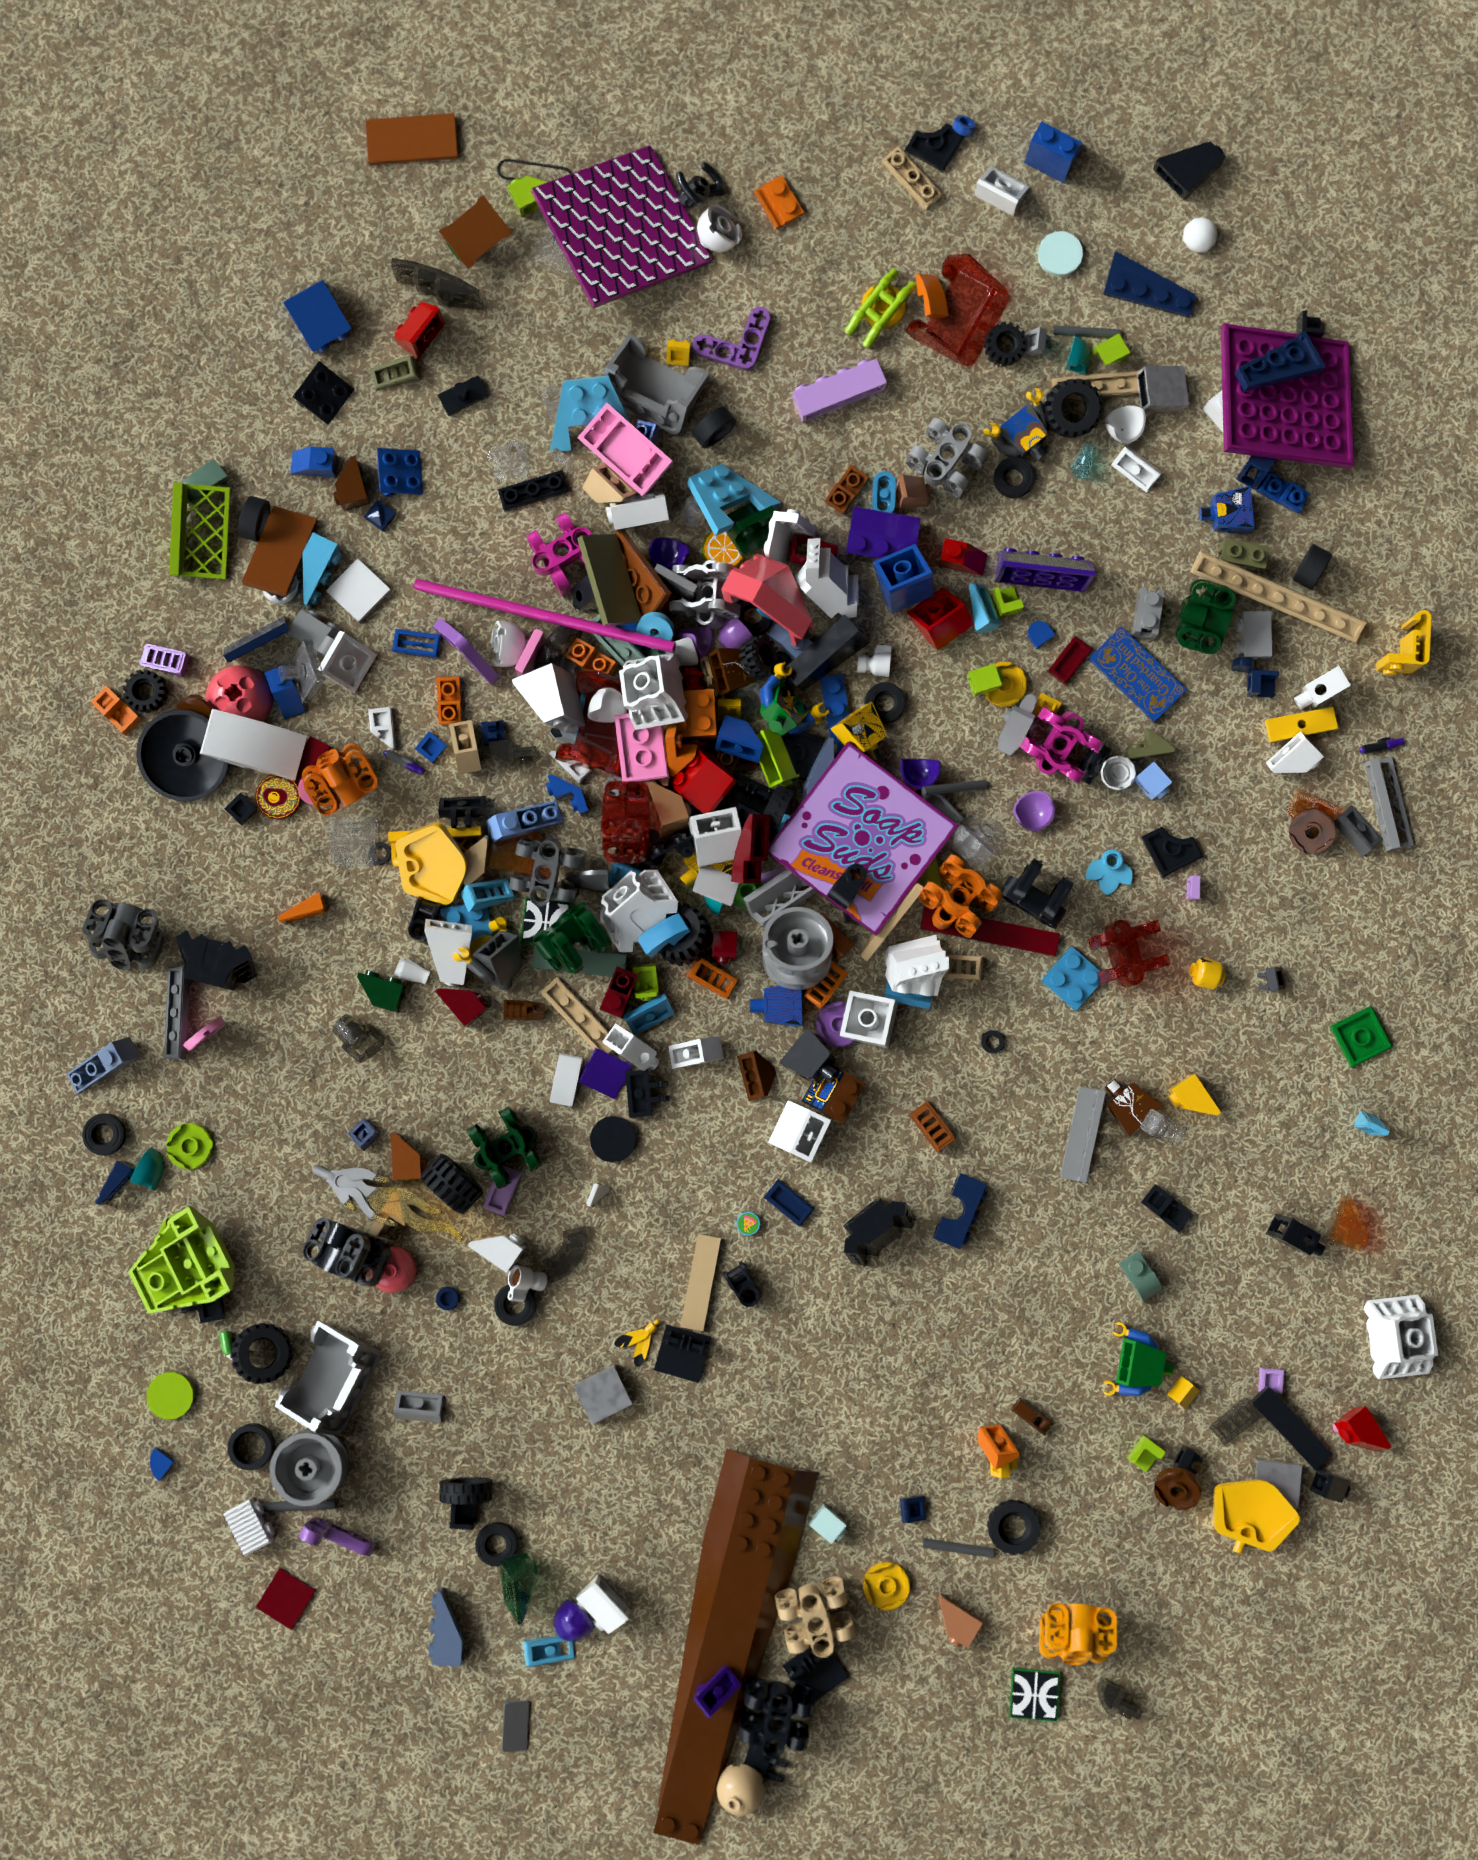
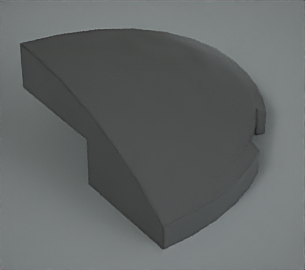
M585 870L577 872V875H573V872L564 874V880L588 891L606 893L610 889L608 870Z

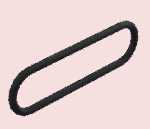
M515 159L501 160L497 166L498 175L505 180L513 181L516 178L503 176L500 172V166L504 162H514L554 169H561L567 171L569 174H572V171L566 167L521 161Z

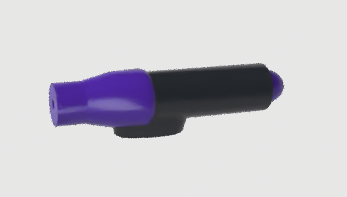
M1382 738L1377 743L1363 745L1359 752L1369 754L1394 749L1404 745V739Z

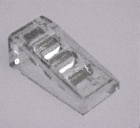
M1150 1109L1140 1126L1149 1135L1175 1148L1188 1129L1186 1126L1154 1109Z

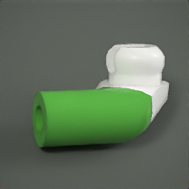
M224 1331L219 1334L222 1352L232 1360L230 1358L233 1344L231 1331Z

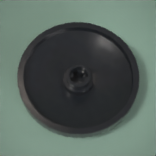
M174 709L156 716L144 727L137 743V763L143 778L157 793L172 800L194 801L209 795L222 784L228 773L230 763L200 754L210 717L195 710Z

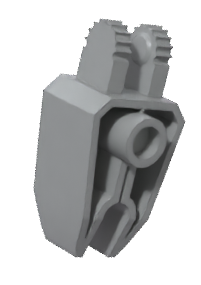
M1034 694L1025 695L1019 707L1014 706L1013 709L1008 707L1002 719L1006 721V724L999 735L997 750L1010 756L1020 747L1027 732L1032 734L1037 724V721L1034 720L1035 715L1032 714L1037 701Z

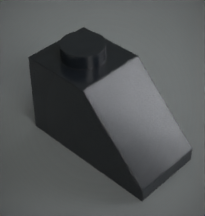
M1318 1468L1310 1490L1325 1499L1343 1503L1344 1498L1346 1499L1350 1492V1480Z

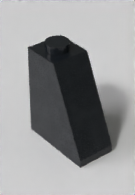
M1208 141L1160 157L1156 160L1153 170L1185 200L1222 166L1226 156L1218 145Z

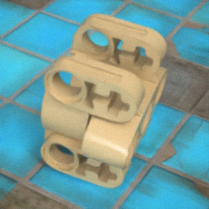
M829 1577L823 1580L821 1584L809 1583L800 1587L797 1591L788 1588L775 1594L780 1620L788 1621L797 1617L803 1618V1622L789 1625L784 1629L789 1653L797 1654L804 1652L809 1648L810 1644L814 1654L824 1658L833 1652V1638L836 1641H847L855 1636L851 1612L841 1611L833 1614L829 1612L827 1614L828 1609L839 1608L847 1603L841 1577ZM814 1618H821L818 1622H811ZM820 1640H827L824 1644H817Z

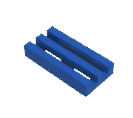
M395 629L392 652L438 658L441 635ZM399 636L433 639L435 642L432 644L399 639ZM398 644L432 648L433 652L398 647Z

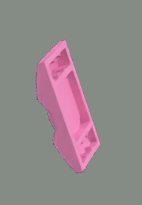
M608 403L604 405L577 437L643 497L673 463L668 456Z

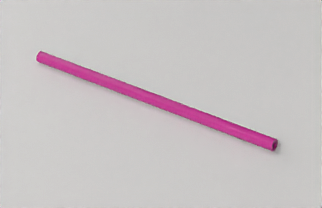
M416 579L414 583L415 590L670 653H674L676 648V642L613 626H603L601 623L426 580Z

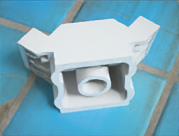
M820 538L808 539L807 560L801 570L794 576V579L798 582L804 593L831 619L837 613L842 616L845 614L848 618L857 617V607L859 606L858 575H848L849 565H843L831 553V548H820Z
M676 653L626 661L623 665V670L619 671L623 704L629 710L630 720L635 730L684 722L688 718L684 708L687 702L683 694V676L679 670L681 663Z
M631 870L602 896L601 904L603 907H601L600 921L619 952H633V942H639L637 940L639 936L666 919V914L677 913L678 901L658 870H644L639 875Z
M937 934L889 946L885 954V964L887 966L885 976L892 991L904 994L913 993L924 996H938L942 977L949 970V957H946V950H942L940 940H937Z
M1418 1295L1368 1300L1364 1310L1369 1317L1366 1325L1369 1332L1370 1353L1375 1361L1373 1373L1380 1380L1429 1374L1433 1367V1358L1438 1356L1433 1314L1426 1313L1425 1303Z

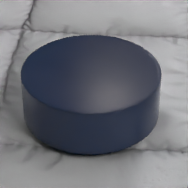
M1238 657L1232 660L1231 669L1237 672L1249 673L1251 670H1255V661L1246 657Z
M450 1286L440 1289L436 1295V1303L443 1310L454 1309L460 1301L459 1292Z

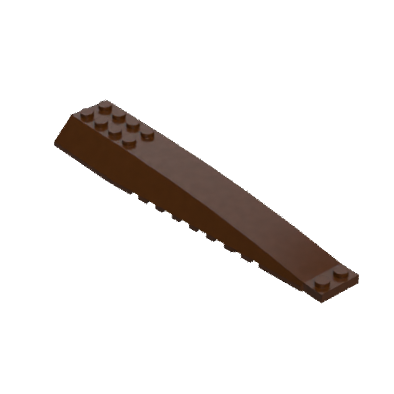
M726 1449L702 1543L658 1801L659 1811L653 1830L655 1834L700 1845L705 1822L709 1818L717 1794L720 1776L726 1768L738 1733L739 1715L744 1713L746 1709L744 1703L746 1679L757 1677L778 1615L775 1594L783 1589H787L797 1558L818 1472L796 1466L791 1468L750 1457L747 1453ZM723 1666H728L742 1685L708 1718L693 1699L695 1692L700 1684L707 1683Z

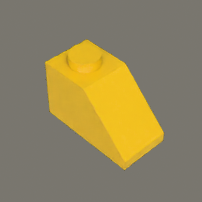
M1196 1074L1189 1075L1168 1089L1171 1094L1168 1097L1176 1108L1179 1106L1182 1110L1212 1116L1221 1114V1111Z

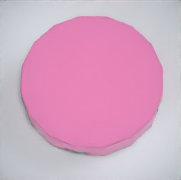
M219 1016L193 1035L183 1046L191 1052L224 1027L225 1021Z

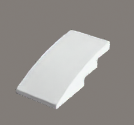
M212 709L200 754L242 768L248 767L266 774H274L289 780H296L307 736L254 719Z

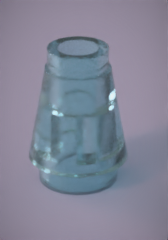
M1083 444L1070 466L1071 474L1075 478L1087 479L1092 474L1095 451L1093 445Z

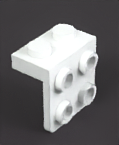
M788 509L787 512L774 511L773 518L769 522L770 531L768 539L764 544L765 557L785 564L789 542L792 540L793 533L814 536L816 527L809 522L808 518L802 517L799 511Z

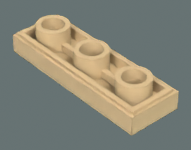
M899 146L882 159V164L925 210L929 209L943 197L941 191ZM914 175L916 178L911 179L909 176Z

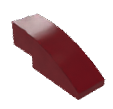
M749 814L737 843L731 882L741 884L761 883L762 861H768L771 814Z

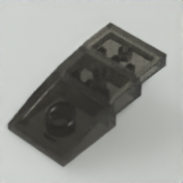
M392 258L391 268L397 283L415 285L418 294L436 296L440 306L484 311L480 290L462 279L418 262Z

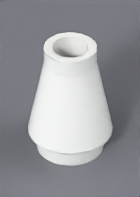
M400 958L394 975L398 976L400 980L425 984L430 971L425 970L408 958L406 960Z

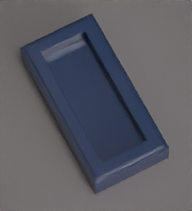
M777 1180L763 1197L799 1227L814 1210L812 1206L780 1180Z

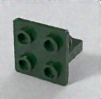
M750 503L727 514L734 524L731 530L726 531L742 557L764 547L770 531L769 522L773 518L774 511H776L772 505L759 511Z

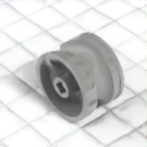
M804 907L786 908L773 915L765 926L762 947V963L769 978L777 985L791 990L808 989L821 982L827 975L831 965L833 933L829 923L818 912Z
M309 1428L300 1430L283 1441L275 1450L270 1464L272 1484L283 1499L294 1505L312 1506L319 1504L330 1497L345 1481L349 1471V1454L345 1444L337 1435L315 1433Z

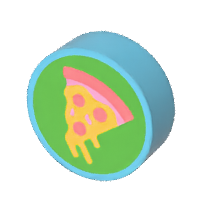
M744 1212L737 1219V1228L743 1235H753L760 1227L759 1218L752 1212Z

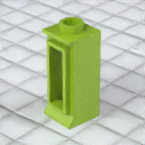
M769 728L760 731L761 733L756 735L764 746L759 763L769 788L775 787L778 784L783 787L792 785L791 780L799 777V774L796 775L781 735L772 732Z

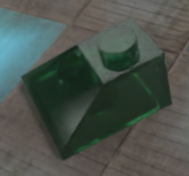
M527 1553L499 1560L503 1601L517 1625L523 1624L536 1586L535 1575L538 1574L536 1562L534 1560L531 1561Z

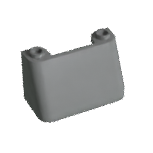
M628 334L606 365L603 376L609 375L627 413L645 422L657 424L661 427V430L667 433H680L707 383L709 373L700 368L691 367L683 375L647 357L646 344L641 339Z
M317 1321L311 1330V1342L317 1346L297 1386H289L279 1393L275 1407L315 1433L339 1435L346 1428L380 1360L381 1352L375 1347L326 1322Z

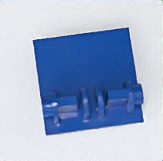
M377 448L380 493H383L384 497H392L393 493L423 494L420 450Z

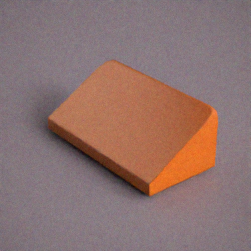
M1001 1424L979 1427L978 1444L995 1470L1000 1469L1020 1456V1453Z

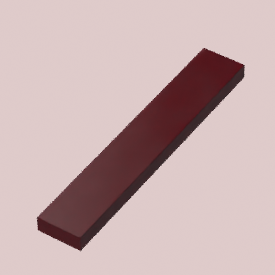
M926 906L923 908L919 928L921 930L1056 956L1060 937L1059 933L978 917L982 924L971 938H967L955 929V922L944 930L936 928L932 922V916L936 908L930 909ZM939 913L941 919L945 921L949 920V916L947 914Z

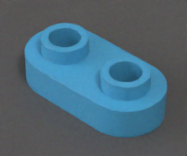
M880 472L874 478L872 510L893 513L896 479L890 472ZM885 481L888 483V487L882 488L880 483ZM884 503L887 505V509L881 510L879 505Z

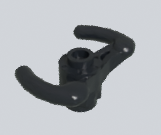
M707 162L701 164V169L709 175L715 184L709 183L702 176H694L687 183L683 172L679 171L676 173V179L681 188L678 197L686 208L702 205L704 199L724 196L727 192L724 181Z

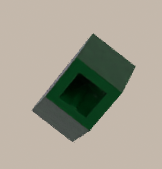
M366 970L365 974L358 972L357 978L372 1005L398 1013L406 986L401 985L402 980L389 976L387 980L378 978V973Z

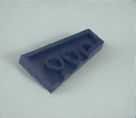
M1114 252L1103 295L1190 318L1196 294L1119 252Z
M1303 331L1298 337L1285 341L1282 346L1273 348L1264 356H1259L1242 365L1236 370L1235 375L1244 392L1322 373L1325 365L1307 332Z

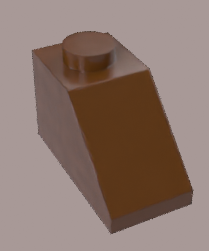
M351 456L335 483L337 492H333L336 505H341L344 511L370 504L359 461L356 456Z

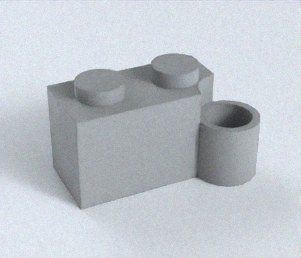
M301 609L286 633L324 658L340 629L330 622L326 625L319 621L321 617L313 611L309 610L307 613Z

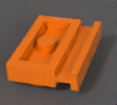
M782 175L764 184L763 187L754 190L755 196L776 230L804 215L803 209Z

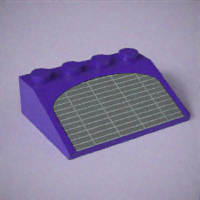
M1005 548L1000 550L997 555L995 582L1085 592L1094 579L1096 570L1092 562L1085 560L1082 556L1064 558L1061 554L1051 553L1047 556L1040 555L1037 551L1020 553L1016 549Z

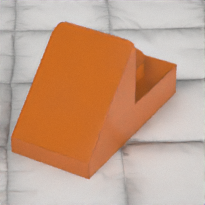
M668 725L665 736L669 776L674 777L695 758L697 745L682 744V734H678L677 725Z

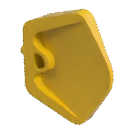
M435 822L412 830L396 841L397 857L393 859V865L399 867L403 890L410 895L420 896L423 899L444 905L452 903L457 898L465 878L467 862L445 825Z
M1247 1480L1221 1483L1214 1489L1213 1527L1219 1534L1236 1540L1233 1551L1237 1553H1243L1245 1544L1265 1551L1275 1550L1300 1521L1299 1514L1295 1508L1268 1481Z

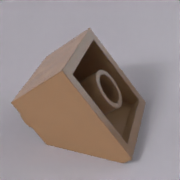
M653 782L647 783L646 798L660 837L670 836L678 830L686 831L690 819L689 816L691 815L688 802L684 803L682 796Z

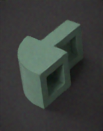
M1137 1250L1118 1262L1142 1303L1163 1290L1157 1276L1150 1269L1140 1251Z

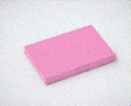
M629 713L614 715L623 785L669 779L663 725L635 730Z

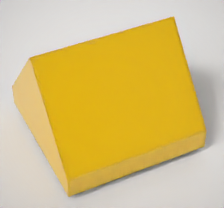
M1181 1376L1167 1395L1186 1410L1200 1391Z

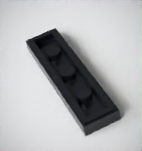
M1266 1385L1250 1401L1315 1471L1333 1455L1269 1386Z

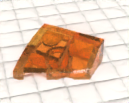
M1296 788L1286 812L1293 819L1297 813L1305 809L1317 808L1324 810L1334 820L1340 806ZM1316 826L1306 828V832L1308 831L1314 837L1319 834V829Z
M535 832L490 845L486 868L532 875L535 860L516 855V846L521 838L539 841L540 833Z

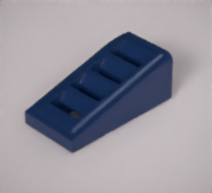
M116 1161L95 1201L96 1204L105 1205L131 1178L136 1167L124 1161Z

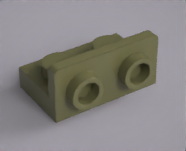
M1225 538L1219 546L1218 554H1221L1222 560L1231 564L1264 570L1267 567L1270 547Z

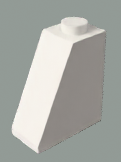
M426 919L424 931L440 982H445L449 986L464 985L467 963L465 961L456 962L452 955L459 953L462 956L458 948H470L472 925Z

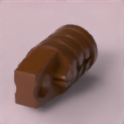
M504 1000L503 1020L529 1021L543 1020L545 1018V1003L528 1000Z

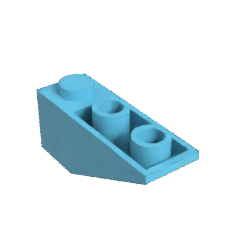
M312 533L303 551L304 604L308 609L312 608L310 603L317 605L321 598V593L315 590L318 583L327 585L330 581L331 573L325 570L326 567L331 569L333 564L337 565L342 555L337 543L315 533Z

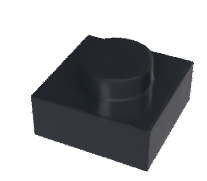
M241 792L224 808L242 826L258 811Z

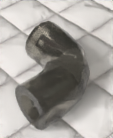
M560 625L555 628L541 646L534 663V669L537 670L551 663L558 666L566 650L573 644L576 638L580 639L582 637V631Z

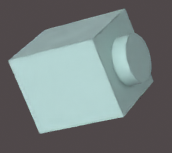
M825 1504L821 1506L809 1521V1526L831 1544L835 1540L840 1541L847 1531L845 1529L847 1526L846 1522Z

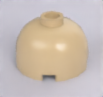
M741 1764L740 1767L728 1766L722 1772L717 1785V1797L721 1806L727 1812L736 1816L753 1813L761 1805L766 1793V1787L764 1788L762 1783L764 1779L761 1774L746 1764Z

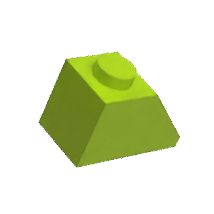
M525 176L523 178H516L507 185L509 195L521 217L539 208L531 190L533 187L547 183L546 181Z

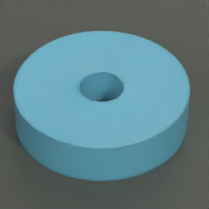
M649 612L639 620L636 632L671 641L674 634V625L666 615L659 612Z

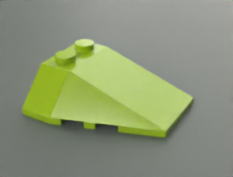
M188 1206L169 1219L165 1229L154 1238L155 1241L150 1248L143 1252L128 1271L148 1314L216 1301L233 1290L235 1265L215 1225L195 1208Z

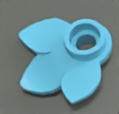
M1111 849L1104 852L1101 859L1091 862L1086 871V879L1091 881L1098 880L1102 892L1105 895H1109L1116 890L1119 882L1124 885L1131 884L1132 871L1124 863L1123 855L1119 851ZM1109 857H1114L1116 859L1115 865H1110L1108 863Z

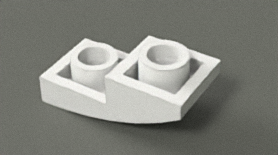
M559 1053L549 1102L572 1107L582 1057Z

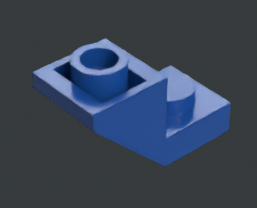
M552 774L548 775L549 782L545 784L549 796L554 795L555 799L559 800L574 795V798L570 799L574 812L579 811L581 816L589 814L581 788Z

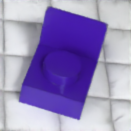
M723 1666L707 1683L700 1684L697 1687L693 1699L705 1715L710 1718L742 1684L728 1666Z

